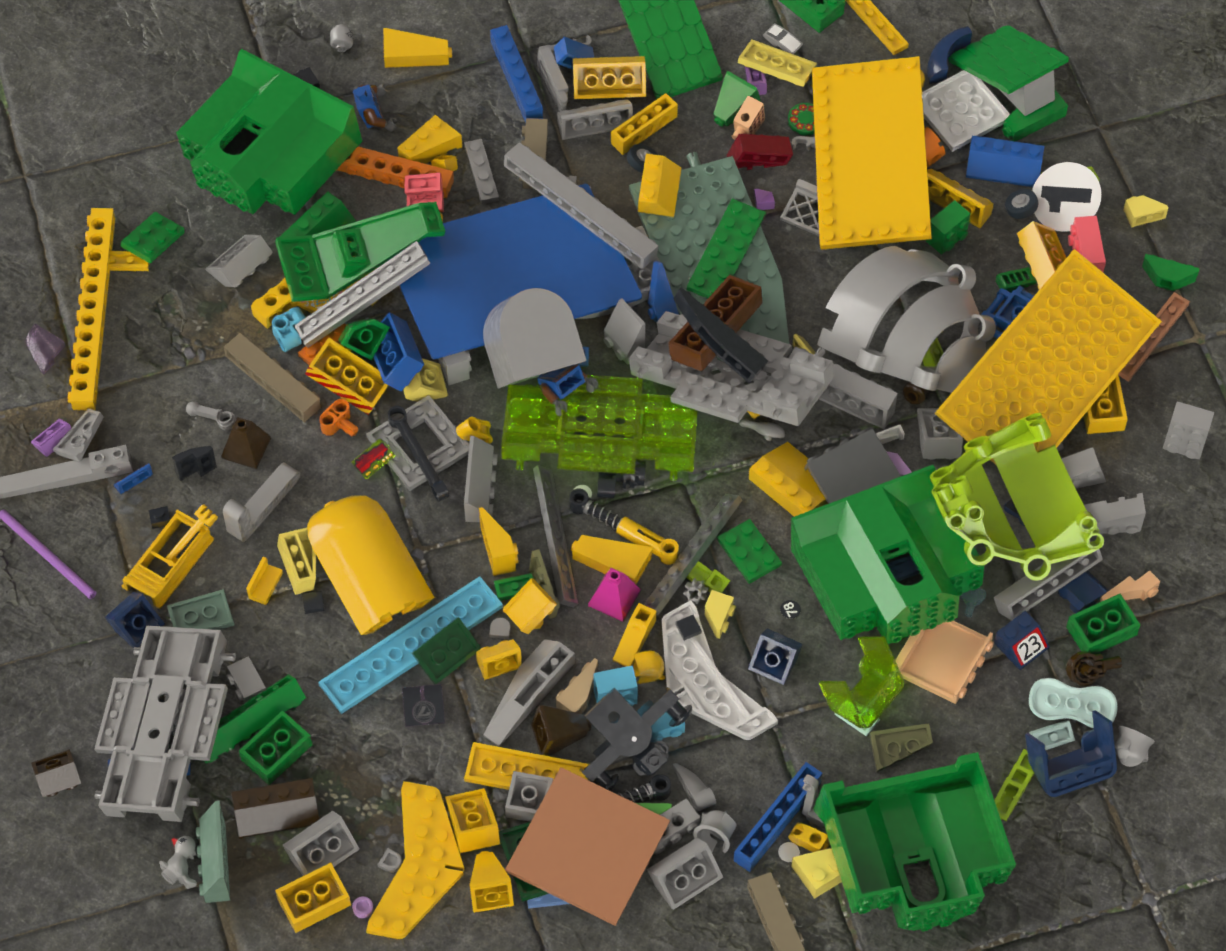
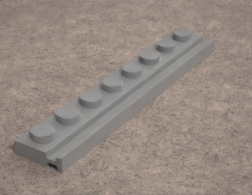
M416 241L297 323L295 328L304 345L309 348L431 264L421 245Z

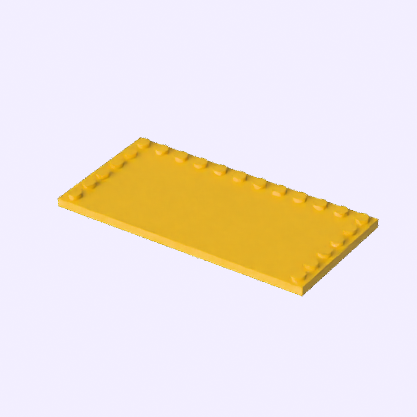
M920 57L812 68L820 249L932 239Z
M1074 249L934 414L969 442L977 437L990 436L1024 417L1034 413H1041L1052 435L1044 441L1033 443L1035 449L1039 452L1054 444L1057 448L1162 321ZM990 459L996 465L994 459Z

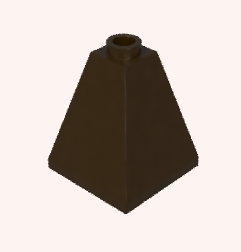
M237 417L221 458L257 469L271 440V436L252 421Z
M545 705L538 706L531 723L539 754L544 756L555 754L586 737L588 731H591V723L586 719L585 715Z

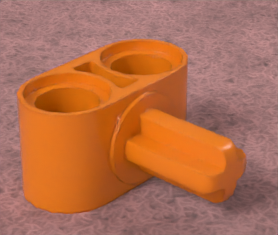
M338 399L334 401L321 414L319 420L323 434L328 436L334 435L339 429H342L350 436L357 434L359 431L358 427L349 421L351 414L347 400Z

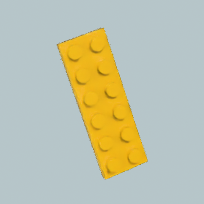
M473 742L464 782L509 790L513 771L550 777L554 780L561 767L588 780L579 769L582 768L584 770L589 764Z

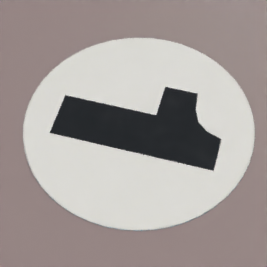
M1064 162L1051 166L1038 177L1032 189L1039 202L1038 208L1034 213L1043 225L1055 229V231H1070V226L1073 225L1075 217L1094 216L1101 202V187L1097 177L1087 167L1073 162Z

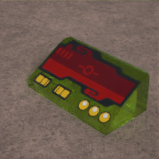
M378 439L356 457L352 464L367 480L395 457V454L386 441Z

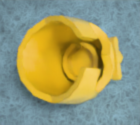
M649 650L634 654L633 669L635 677H639L637 684L665 679V676H663L664 661L659 653Z

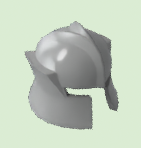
M1119 726L1115 752L1120 763L1133 767L1142 762H1147L1148 750L1155 741L1134 729Z
M714 810L707 814L702 813L701 824L694 829L693 836L694 839L699 838L707 843L711 852H713L717 840L710 836L712 834L724 841L723 852L726 853L730 847V837L737 824L728 815L727 811Z

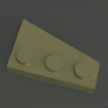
M929 723L870 732L876 772L933 743Z

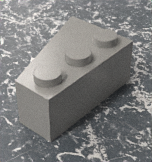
M1143 493L1137 494L1136 498L1125 500V497H1119L1117 502L1107 503L1105 500L1084 505L1086 510L1096 519L1101 534L1108 533L1114 535L1123 532L1129 534L1140 532L1146 515Z

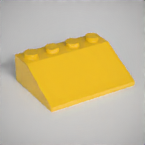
M789 442L765 454L750 467L749 480L794 517L828 504L809 470L805 471L804 469L809 458Z

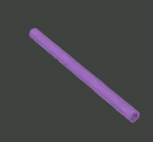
M5 509L0 511V519L85 596L89 599L95 597L96 591Z

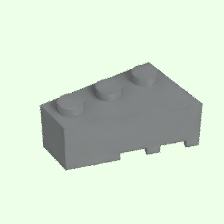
M1093 447L1062 458L1075 488L1106 482Z

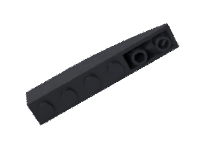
M682 287L678 290L673 299L693 330L723 362L750 383L763 370L768 360L746 340L735 333L732 328L722 322L718 316L709 311L704 304L696 300L688 291Z

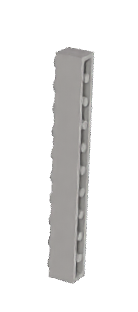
M519 142L505 154L504 166L642 270L657 257L658 245L654 240L646 237L639 229H635L627 220L619 217L612 209L607 208L597 198L588 194L584 188L576 185L569 177L560 173L557 168L552 167L542 157L533 153L529 147Z

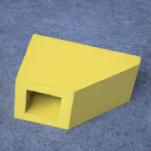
M711 590L705 605L704 615L715 637L720 639L722 632L726 633L729 622L727 620L729 616H733L736 606L733 605L734 597Z

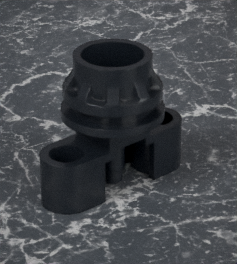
M601 443L597 497L614 498L615 482H623V489H626V485H629V488H634L638 485L644 486L646 461L639 460L635 456H632L631 460H629L628 455H625L624 461H617L618 444Z

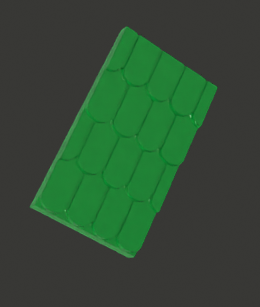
M618 0L639 56L645 57L646 74L656 100L665 93L673 97L723 80L720 66L694 0Z
M1007 25L997 29L993 34L984 36L980 41L969 44L965 49L954 52L949 57V62L998 88L1026 116L1055 100L1054 70L1069 62V57L1055 48H1050L1041 41H1036L1024 32H1019Z

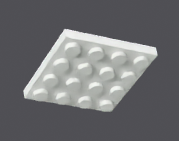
M965 70L922 92L924 118L952 152L970 143L972 135L981 137L1002 126L1004 120L1010 115L983 81Z

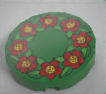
M800 103L790 109L788 125L791 130L803 136L815 134L814 104Z

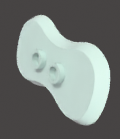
M1043 678L1036 681L1030 690V709L1036 716L1045 720L1068 718L1094 728L1092 711L1096 710L1111 720L1112 723L1117 714L1116 697L1110 690L1104 687L1076 688L1053 678Z

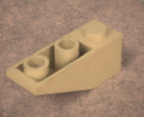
M596 658L591 663L587 662L582 668V672L570 680L569 686L557 694V709L582 714L587 709L594 685L593 673L598 671V660Z

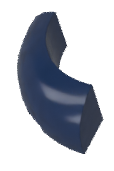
M968 26L952 31L937 43L930 55L927 66L929 84L946 80L948 73L947 60L950 55L971 44L972 31Z

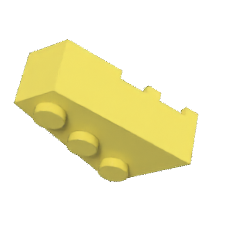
M307 528L279 534L277 547L295 595L313 591L316 580V553L308 538Z

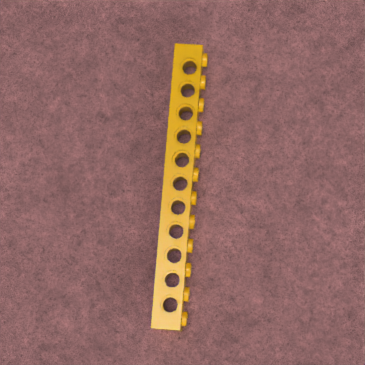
M91 208V214L87 216L89 231L85 233L87 247H84V258L86 260L82 263L84 278L80 279L82 294H79L78 303L81 306L80 310H77V321H79L78 326L75 327L77 342L73 343L75 359L71 361L73 375H70L69 379L72 388L68 392V403H71L73 410H96L110 277L108 264H110L109 256L111 255H109V251L113 249L116 220L113 208ZM97 257L99 260L93 261V258Z

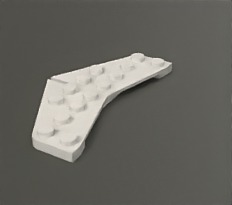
M691 600L663 616L662 635L666 688L668 687L675 694H678L676 696L683 707L692 705V714L744 740H751L778 724L777 718L770 710L760 706L721 675L716 668L697 608ZM694 615L702 630V634L684 641L675 622Z

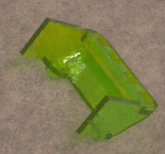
M885 637L858 638L865 654L859 663L862 678L851 691L846 681L819 682L830 709L859 728H870L902 691L904 686L902 674Z

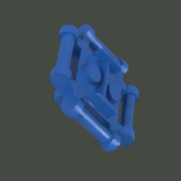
M1020 285L1012 293L1001 288L989 308L983 311L981 315L992 317L996 328L999 327L1006 330L1034 295L1025 291V288ZM1003 300H1006L1004 304L1001 306V308L998 310V312L994 315L993 313L1001 304V302ZM995 330L993 337L998 339L1002 333Z

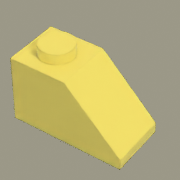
M1144 195L1130 197L1126 200L1124 212L1131 227L1165 219L1168 211L1167 205Z

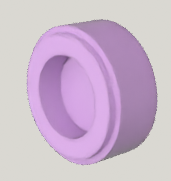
M364 896L355 899L352 905L354 914L358 918L369 917L373 912L372 901Z

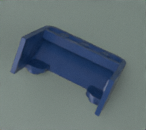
M1096 710L1092 711L1094 729L1082 736V748L1049 760L1045 744L1030 733L1025 734L1029 764L1045 793L1051 797H1057L1111 778L1116 773L1117 762L1111 720Z

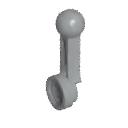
M195 401L189 402L186 406L188 415H198L214 419L222 430H230L235 424L236 417L232 412H223L222 409L217 410L201 406ZM230 417L229 420L222 421L224 418Z

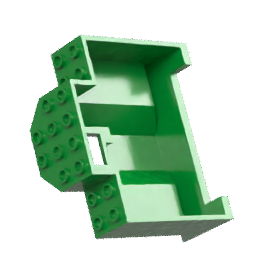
M243 49L238 53L231 76L176 132L179 139L178 142L183 151L182 154L185 158L191 160L192 172L198 187L210 191L214 196H219L227 203L234 204L243 212L247 211L252 215L266 200L272 205L279 206L283 211L295 215L362 143L354 106ZM254 125H257V126L261 127V129L258 130V129L254 128L253 126H254ZM243 128L258 135L241 154L230 155L224 152V148Z
M934 465L791 518V551L840 640L852 638L858 633L867 632L877 627L886 645L897 643L903 638L919 634L921 629L923 631L933 629L939 624L953 621L958 617L960 595L970 590H977L983 585L984 565H975L968 559L964 551L966 540L947 526L931 491L934 486L930 475L936 471ZM973 547L971 554L974 556H979L975 547ZM898 548V551L891 554L888 553L889 550ZM909 552L923 576V580L914 585L899 584L885 561Z
M978 752L959 756L954 765L845 787L843 781L824 784L813 807L814 812L824 823L851 912L865 914L871 909L878 908L883 910L891 905L898 928L928 931L934 926L946 927L960 918L974 914L985 897L982 888L989 883L1001 884L1006 882L1016 866ZM929 861L939 895L934 900L927 902L915 899L904 871V865Z

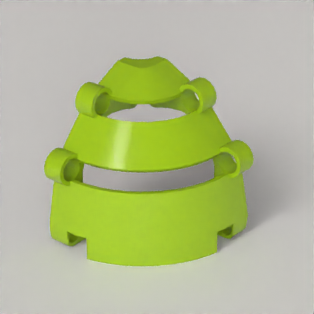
M1034 413L1024 417L990 436H981L970 440L964 445L965 453L951 465L939 468L930 475L934 486L931 492L947 526L966 540L964 551L968 559L975 565H985L994 556L1019 562L1025 575L1035 581L1047 577L1051 570V564L1091 554L1100 549L1104 544V538L1098 529L1097 521L1086 510L1055 444L1039 452L1035 449L1033 443L1044 441L1052 435L1041 413ZM994 459L1011 499L1036 546L1035 548H1021L983 469L982 464L988 460ZM1097 535L1095 541H1089L1092 536ZM983 543L987 549L985 553L980 556L972 555V548L976 544ZM1036 558L1043 559V565L1039 570H1028L1030 561Z

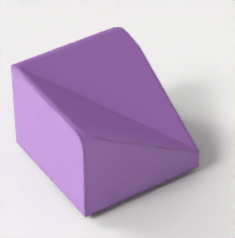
M754 189L756 208L759 210L774 209L775 200L772 192Z

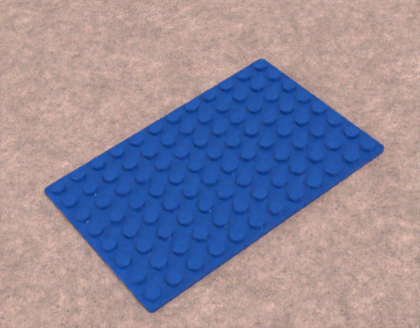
M588 184L579 185V187L584 188L588 194L594 197ZM539 196L443 223L446 231L444 236L426 237L418 242L431 264L399 285L432 359H439L485 345L483 329L489 313L502 301L527 289L541 288L554 292L567 303L574 319L614 308L621 298L627 304L642 299V293L623 255L545 196Z

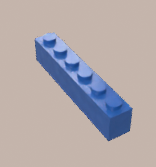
M505 25L491 29L492 47L525 123L526 118L543 119V106L508 26Z
M805 762L735 850V863L748 872L753 870L804 805L807 791L802 789L805 784L803 780L806 775L816 778L820 785L822 772Z

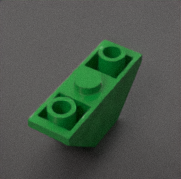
M1145 254L1142 265L1156 287L1171 291L1196 282L1200 269L1192 265H1185L1174 260H1167Z

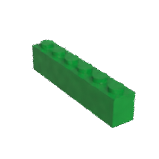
M291 675L285 676L221 718L210 761H202L206 764L214 762L220 754L232 750L237 743L249 739L252 733L263 729L282 710L286 712L291 708L298 707L306 699V696L296 678Z

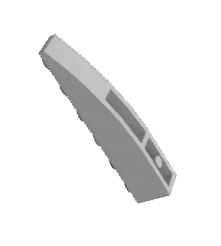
M544 639L518 668L484 733V737L497 747H500L575 664V653L558 641Z

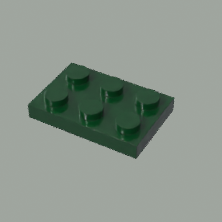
M457 617L411 654L433 684L436 685L476 654L481 647L461 619Z

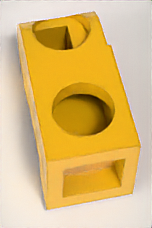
M799 822L796 823L788 836L791 842L811 852L825 850L830 845L827 834Z

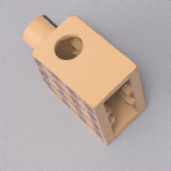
M747 96L733 121L734 133L732 138L734 140L738 134L747 133L754 135L764 122L765 113L762 102Z

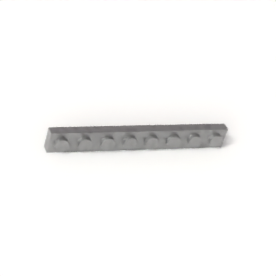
M537 465L533 468L558 600L560 604L574 607L578 605V599L552 469Z
M725 494L720 499V502L700 526L698 532L689 541V544L678 556L673 566L668 570L661 582L658 583L653 593L647 598L644 605L656 610V615L660 614L743 501L739 495Z

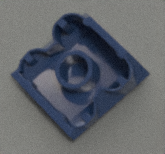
M1087 570L1060 588L1058 594L1061 598L1067 599L1070 602L1072 612L1078 613L1098 604L1100 598L1109 590Z

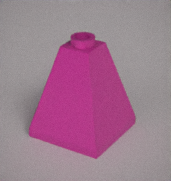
M610 568L596 589L588 606L623 622L641 589L626 574Z

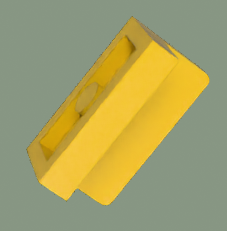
M262 557L246 588L249 599L267 605L283 574L282 569L269 565L266 557Z

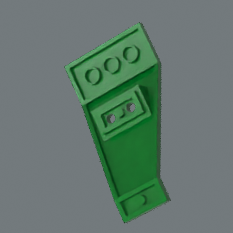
M425 202L413 204L314 235L276 237L275 244L291 300L296 302L329 299L380 267L416 241L419 242L426 237L444 236L446 231L437 203Z

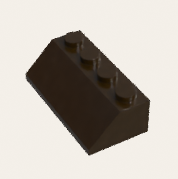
M312 778L232 792L239 839L308 827L319 820Z

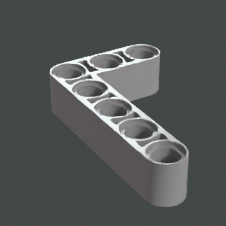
M283 462L244 506L236 500L230 499L223 508L227 532L240 541L245 542L299 480L301 473Z

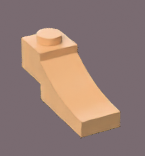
M1148 571L1136 581L1129 576L1100 598V602L1120 593L1125 601L1141 598L1144 601L1146 598H1152L1158 593L1160 581L1151 571Z

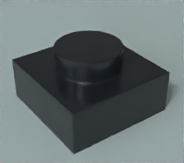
M167 506L148 510L152 529L164 527L170 521Z

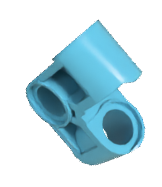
M294 307L285 313L277 315L272 320L273 335L284 352L302 344L295 325L306 317L299 307Z

